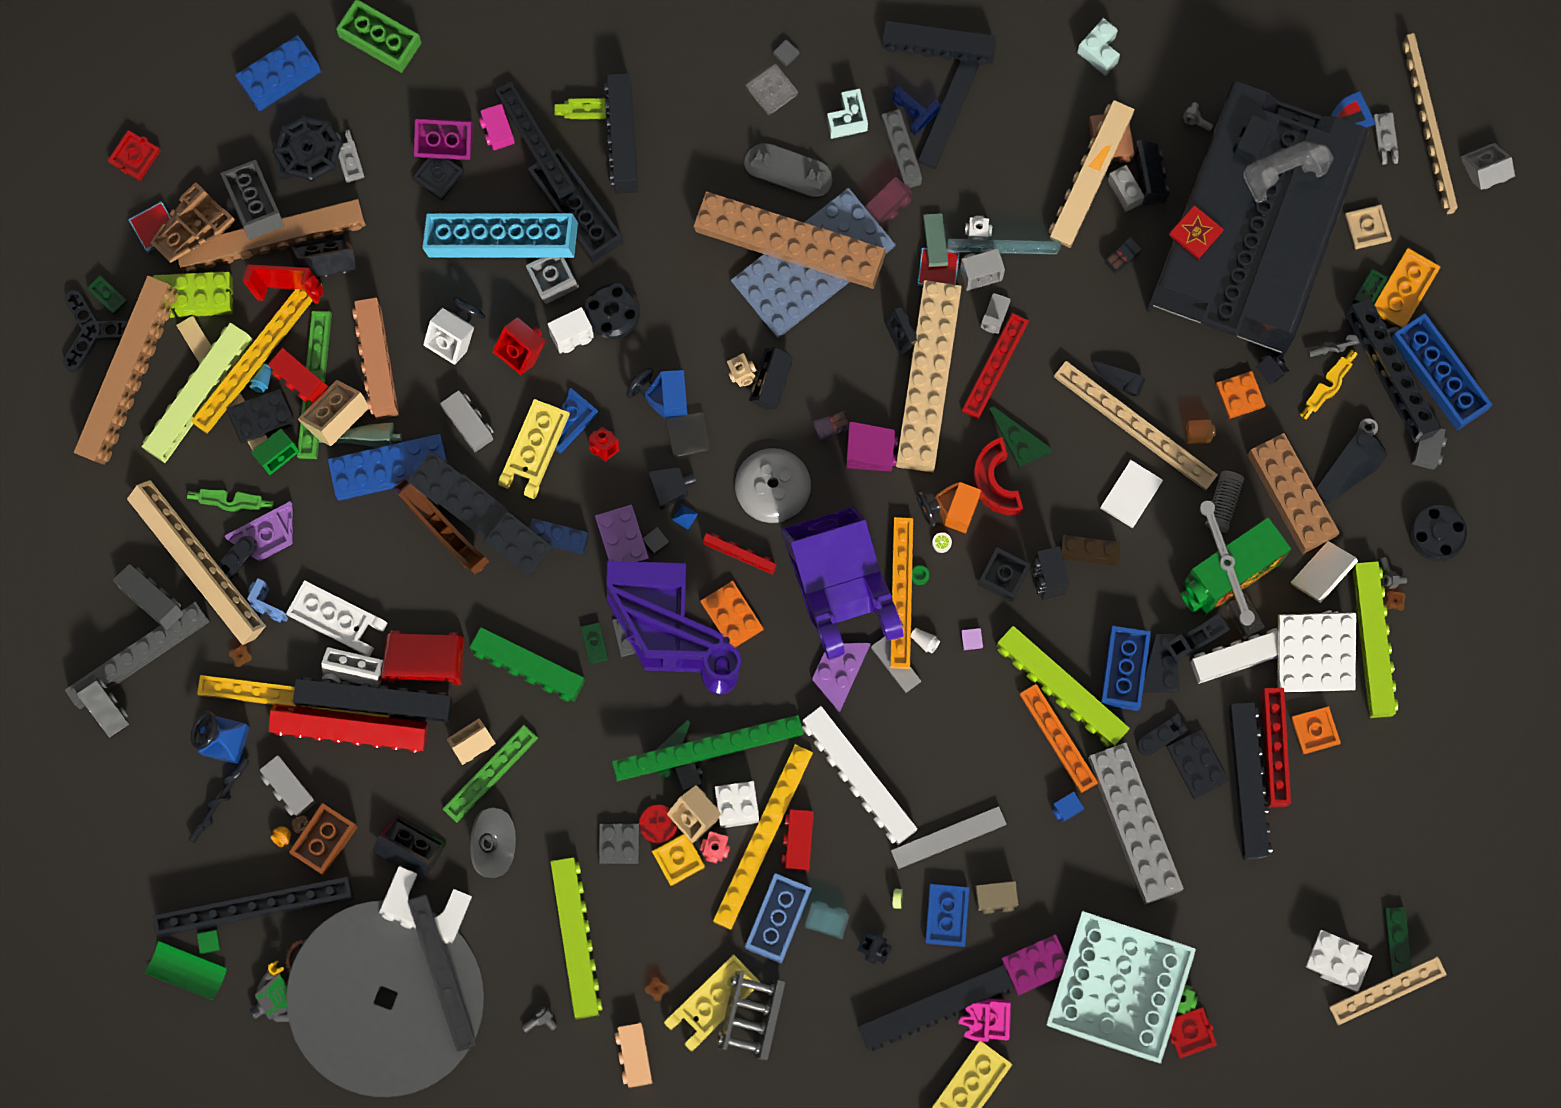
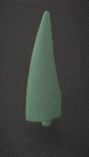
M393 422L372 424L348 429L335 443L380 448L393 445L394 441H402V434H394Z

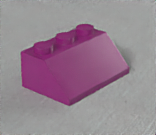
M416 118L414 157L470 160L474 120Z

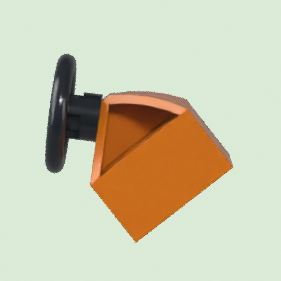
M958 482L947 487L937 494L936 497L929 499V501L920 491L917 492L916 497L929 526L934 527L936 525L934 514L939 512L944 526L966 534L981 490Z

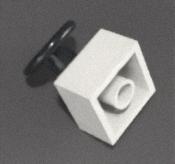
M458 297L452 299L461 308L457 315L442 308L430 320L423 344L454 365L468 350L474 327L469 323L472 317L486 318L482 311Z

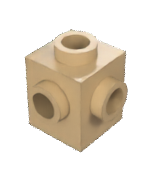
M744 353L727 361L731 370L728 374L733 383L737 382L742 387L751 384L755 380L756 375L754 372L757 369L753 361H749Z

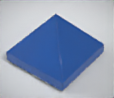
M682 504L672 521L688 530L698 513Z

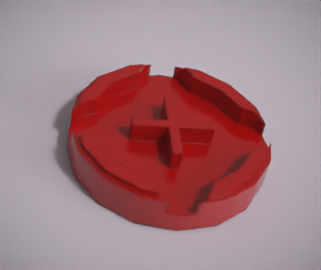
M652 805L642 812L639 819V828L646 840L662 844L674 837L677 825L667 815L671 810L665 805Z

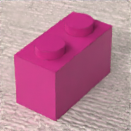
M502 104L480 111L482 117L479 118L482 129L486 128L488 134L485 135L487 144L492 145L493 151L515 144Z

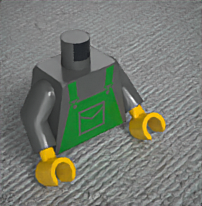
M275 961L269 965L268 971L263 975L257 986L255 997L259 1003L251 1007L250 1012L255 1019L265 1013L268 1019H273L275 1022H289L286 1002L288 984L283 976L278 974L284 968L277 969L276 963L278 961Z

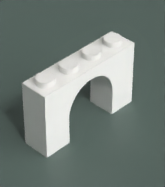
M398 867L379 913L383 914L382 917L389 921H393V919L400 921V925L406 928H416L407 901L417 874ZM453 889L444 912L434 918L442 943L448 944V942L452 943L472 896Z

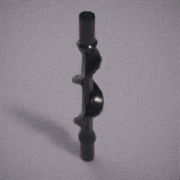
M243 757L236 769L233 770L232 775L224 779L223 791L216 800L208 802L206 816L196 825L188 840L195 843L202 831L213 823L212 814L221 801H229L231 799L228 791L236 779L242 775L250 761Z

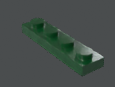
M1405 907L1384 909L1391 977L1412 968Z

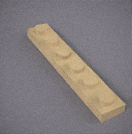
M1436 956L1329 1007L1337 1024L1340 1025L1447 974L1439 958Z

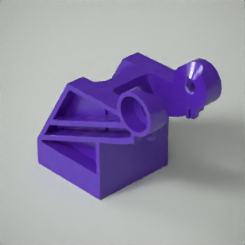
M854 506L781 529L811 623L820 635L828 660L845 654L836 623L866 613L874 612L878 616L883 635L886 636L887 640L904 637L897 609L879 569L866 520Z
M608 561L607 604L622 628L626 640L631 644L644 671L702 673V682L705 688L711 693L722 695L732 691L738 681L741 666L740 653L730 644L728 637H723V634H719L711 628L684 617L686 564Z

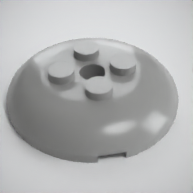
M769 448L753 453L741 464L735 478V493L743 510L756 520L766 523L784 522L799 514L807 504L811 492V479L806 466L796 455L783 449ZM775 480L778 483V486L775 488L768 486L770 481Z

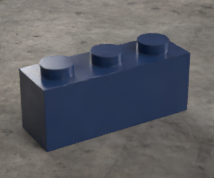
M532 518L530 529L551 544L553 548L581 555L585 554L589 540L588 532Z

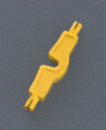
M1350 350L1345 358L1341 357L1337 364L1326 374L1325 377L1332 384V387L1319 383L1312 396L1305 405L1307 407L1300 414L1301 417L1304 416V419H1307L1313 411L1316 412L1327 398L1334 396L1338 392L1342 384V378L1352 367L1351 362L1357 356L1356 352L1353 354L1354 351Z

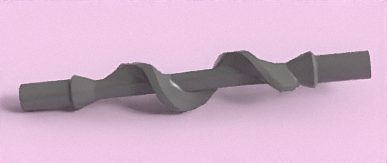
M1396 326L1387 330L1391 336L1399 331V328ZM1350 334L1343 339L1342 343L1330 346L1321 345V347L1308 350V355L1313 357L1321 354L1325 355L1329 351L1343 352L1347 346L1359 344L1360 342L1356 334Z

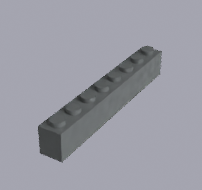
M194 602L182 611L183 615L168 630L160 625L65 689L74 705L79 709L85 706L76 694L74 687L94 674L97 679L101 678L107 686L105 688L107 692L209 623L201 608Z

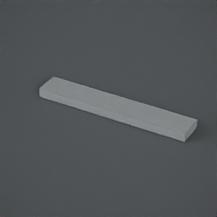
M996 807L893 849L891 853L898 869L1003 827L1006 825L1000 808Z

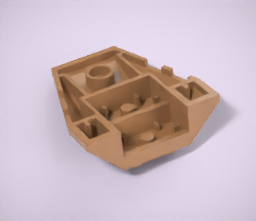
M196 182L180 197L179 201L181 203L176 210L171 211V218L166 225L163 224L151 241V244L170 263L219 236L235 221Z

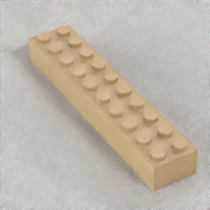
M924 280L916 331L917 341L914 345L896 463L898 468L934 473L962 286Z

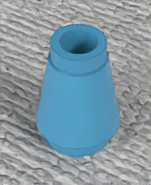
M262 364L250 381V388L258 393H264L265 390H268L272 368L267 364Z

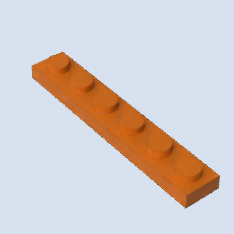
M1037 684L1020 693L1021 699L1080 793L1098 784V781Z

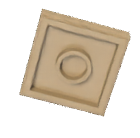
M1382 205L1344 214L1354 250L1391 241L1392 238Z

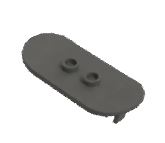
M761 143L752 147L745 156V169L751 176L794 192L815 198L826 194L832 186V175L825 164L771 144Z

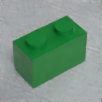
M279 429L251 453L265 471L271 475L300 451L284 431Z

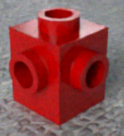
M601 427L590 435L589 449L594 455H598L606 462L619 451V442L613 432Z

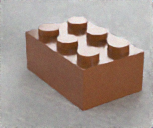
M322 803L289 853L325 876L358 827Z

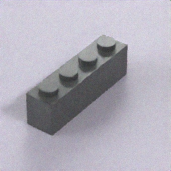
M900 109L882 114L881 124L903 190L921 185L922 175Z
M129 564L113 579L114 583L164 629L168 630L183 615L179 609L181 605L174 598L170 600L168 598L169 594L163 588H156L157 584L150 577L146 579L144 577L145 573L139 567L135 569Z

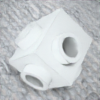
M983 216L970 218L969 224L965 225V235H968V243L987 244L988 236L992 235V225H989V219H985Z

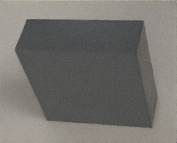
M785 40L773 52V55L787 67L799 55V51Z
M658 527L643 538V541L654 555L669 544V541Z

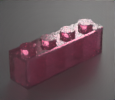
M895 177L865 208L883 229L885 227L884 223L888 219L893 220L899 213L897 210L901 206L906 207L911 202L912 191Z

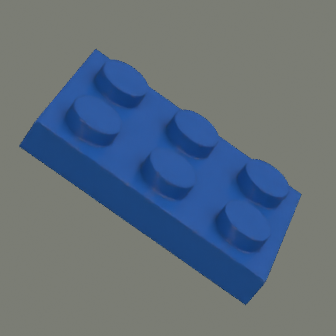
M930 884L925 944L965 947L969 887Z

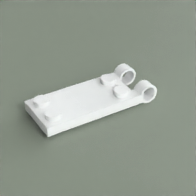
M305 580L286 613L287 616L367 657H370L374 648L359 641L367 626L370 625L384 632L388 624L386 621ZM359 627V630L354 631V628Z

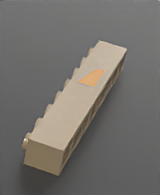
M1115 100L1112 105H1107L1104 112L1107 116L1104 122H1099L1096 129L1099 133L1096 139L1092 138L1088 146L1091 150L1088 156L1084 155L1080 163L1083 167L1080 173L1076 172L1072 180L1075 184L1072 190L1068 189L1064 197L1067 201L1064 207L1060 206L1056 214L1059 218L1056 224L1052 223L1048 233L1051 234V240L1071 248L1133 116V108Z

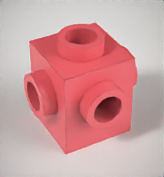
M709 832L707 840L703 839L700 849L703 851V856L706 857V860L717 863V861L722 862L723 857L727 858L730 846H727L729 838L721 834ZM717 846L718 850L714 851L712 848Z

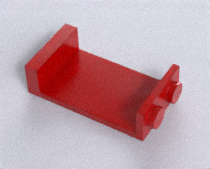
M247 265L242 280L254 297L261 301H264L268 288L305 290L315 304L319 303L320 297L323 295L322 285L309 268Z

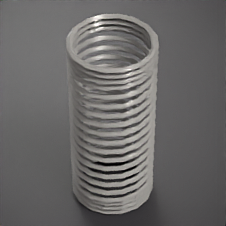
M1231 471L1221 472L1215 490L1216 493H1214L1215 496L1212 500L1215 509L1220 510H1214L1213 512L1214 516L1220 517H1215L1220 532L1229 531L1230 522L1236 509V500H1238L1244 482L1243 476ZM1206 519L1205 525L1206 527L1210 528L1209 523Z

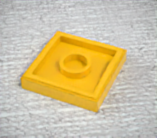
M685 834L652 851L670 886L705 868L695 847Z

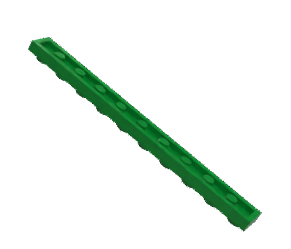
M799 715L615 760L611 764L617 782L801 736L804 732Z

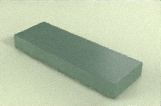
M942 214L923 215L929 267L948 266Z

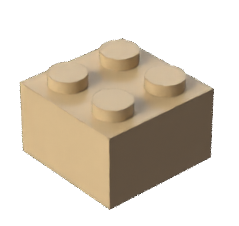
M697 785L682 795L667 813L692 843L706 834L722 815Z

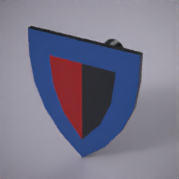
M1360 91L1343 99L1331 115L1366 128L1376 125Z

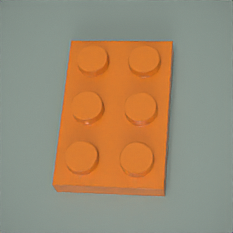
M733 581L700 601L720 634H723V637H728L730 644L734 647L739 646L764 630Z

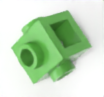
M1184 986L1182 996H1186L1187 999L1185 1002H1179L1177 1012L1185 1014L1186 1011L1190 1012L1191 1008L1195 1009L1198 997H1195L1196 992L1192 991L1193 987Z

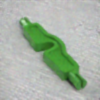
M200 489V492L188 491L187 499L198 500L200 504L219 506L221 509L231 512L241 509L260 511L261 507L273 509L274 501L263 500L261 496L241 492L235 493L234 500L231 503L227 502L228 493L225 490Z

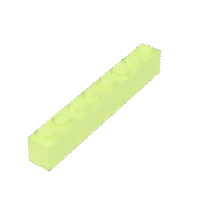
M231 323L222 330L220 338L211 345L210 352L201 359L199 367L195 373L189 376L185 387L179 390L177 398L167 407L165 415L156 422L155 429L144 439L142 447L148 453L164 463L167 462L192 427L191 420L226 378L253 341L247 333Z

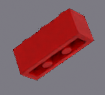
M283 348L268 364L273 369L271 373L279 380L281 378L285 379L286 382L284 384L292 391L294 389L299 391L297 395L305 402L309 400L314 403L328 387V385Z
M790 810V815L786 814L785 826H789L788 834H784L783 846H787V853H783L782 865H786V870L809 872L814 811Z

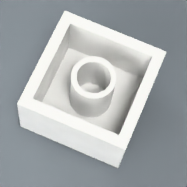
M582 307L547 323L550 335L559 353H568L579 344L585 345L594 338L592 326Z
M754 781L715 787L718 810L722 814L719 818L720 828L759 823Z

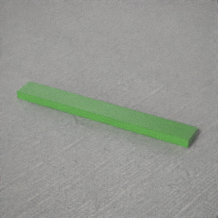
M312 311L306 368L325 383L332 313L330 311ZM303 400L301 415L313 404L311 401L307 400L305 402ZM300 422L298 450L300 452L297 454V457L299 459H317L319 439Z

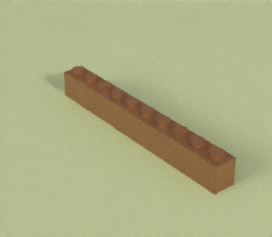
M356 199L283 218L284 227L248 240L244 229L221 234L178 258L179 266L183 273H194L197 269H210L215 267L216 264L232 263L235 259H248L252 255L267 254L270 250L274 249L283 250L288 248L289 244L321 239L332 234L334 236L344 233L343 231L359 230L366 226L359 200Z

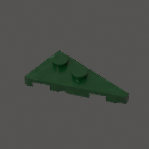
M994 406L989 408V412L1019 468L1052 452L1049 446Z

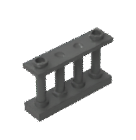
M735 971L730 980L732 988L722 1032L717 1037L718 1049L727 1050V1046L732 1045L754 1051L756 1059L768 1060L785 982L772 980V983L767 985L744 979V971ZM741 986L767 992V995H769L768 1002L761 1004L739 998ZM741 1006L763 1012V1022L759 1024L735 1018L736 1007ZM732 1025L758 1031L760 1034L759 1041L753 1043L730 1037Z

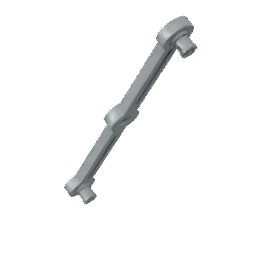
M1204 501L1200 506V512L1206 516L1221 557L1220 567L1226 570L1241 612L1240 622L1243 625H1250L1253 623L1255 616L1253 612L1248 610L1233 568L1235 560L1227 552L1213 513L1215 505L1211 501ZM1225 560L1230 561L1229 566H1226L1224 564Z

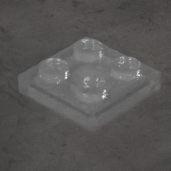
M776 64L746 85V88L768 115L798 95L797 89Z

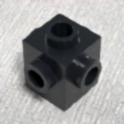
M865 933L857 951L865 955V960L875 964L877 961L884 964L893 946L886 943L887 939L881 935L876 934V936Z

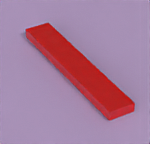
M1012 312L963 406L962 412L979 420L1029 320Z

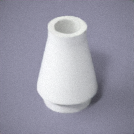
M915 628L911 633V638L925 652L933 653L940 643L937 636Z

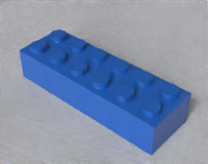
M1423 314L1394 333L1392 338L1399 352L1457 431L1489 410L1492 403L1426 314Z
M441 434L328 459L335 496L338 501L392 489L404 477L410 478L431 451L447 462Z

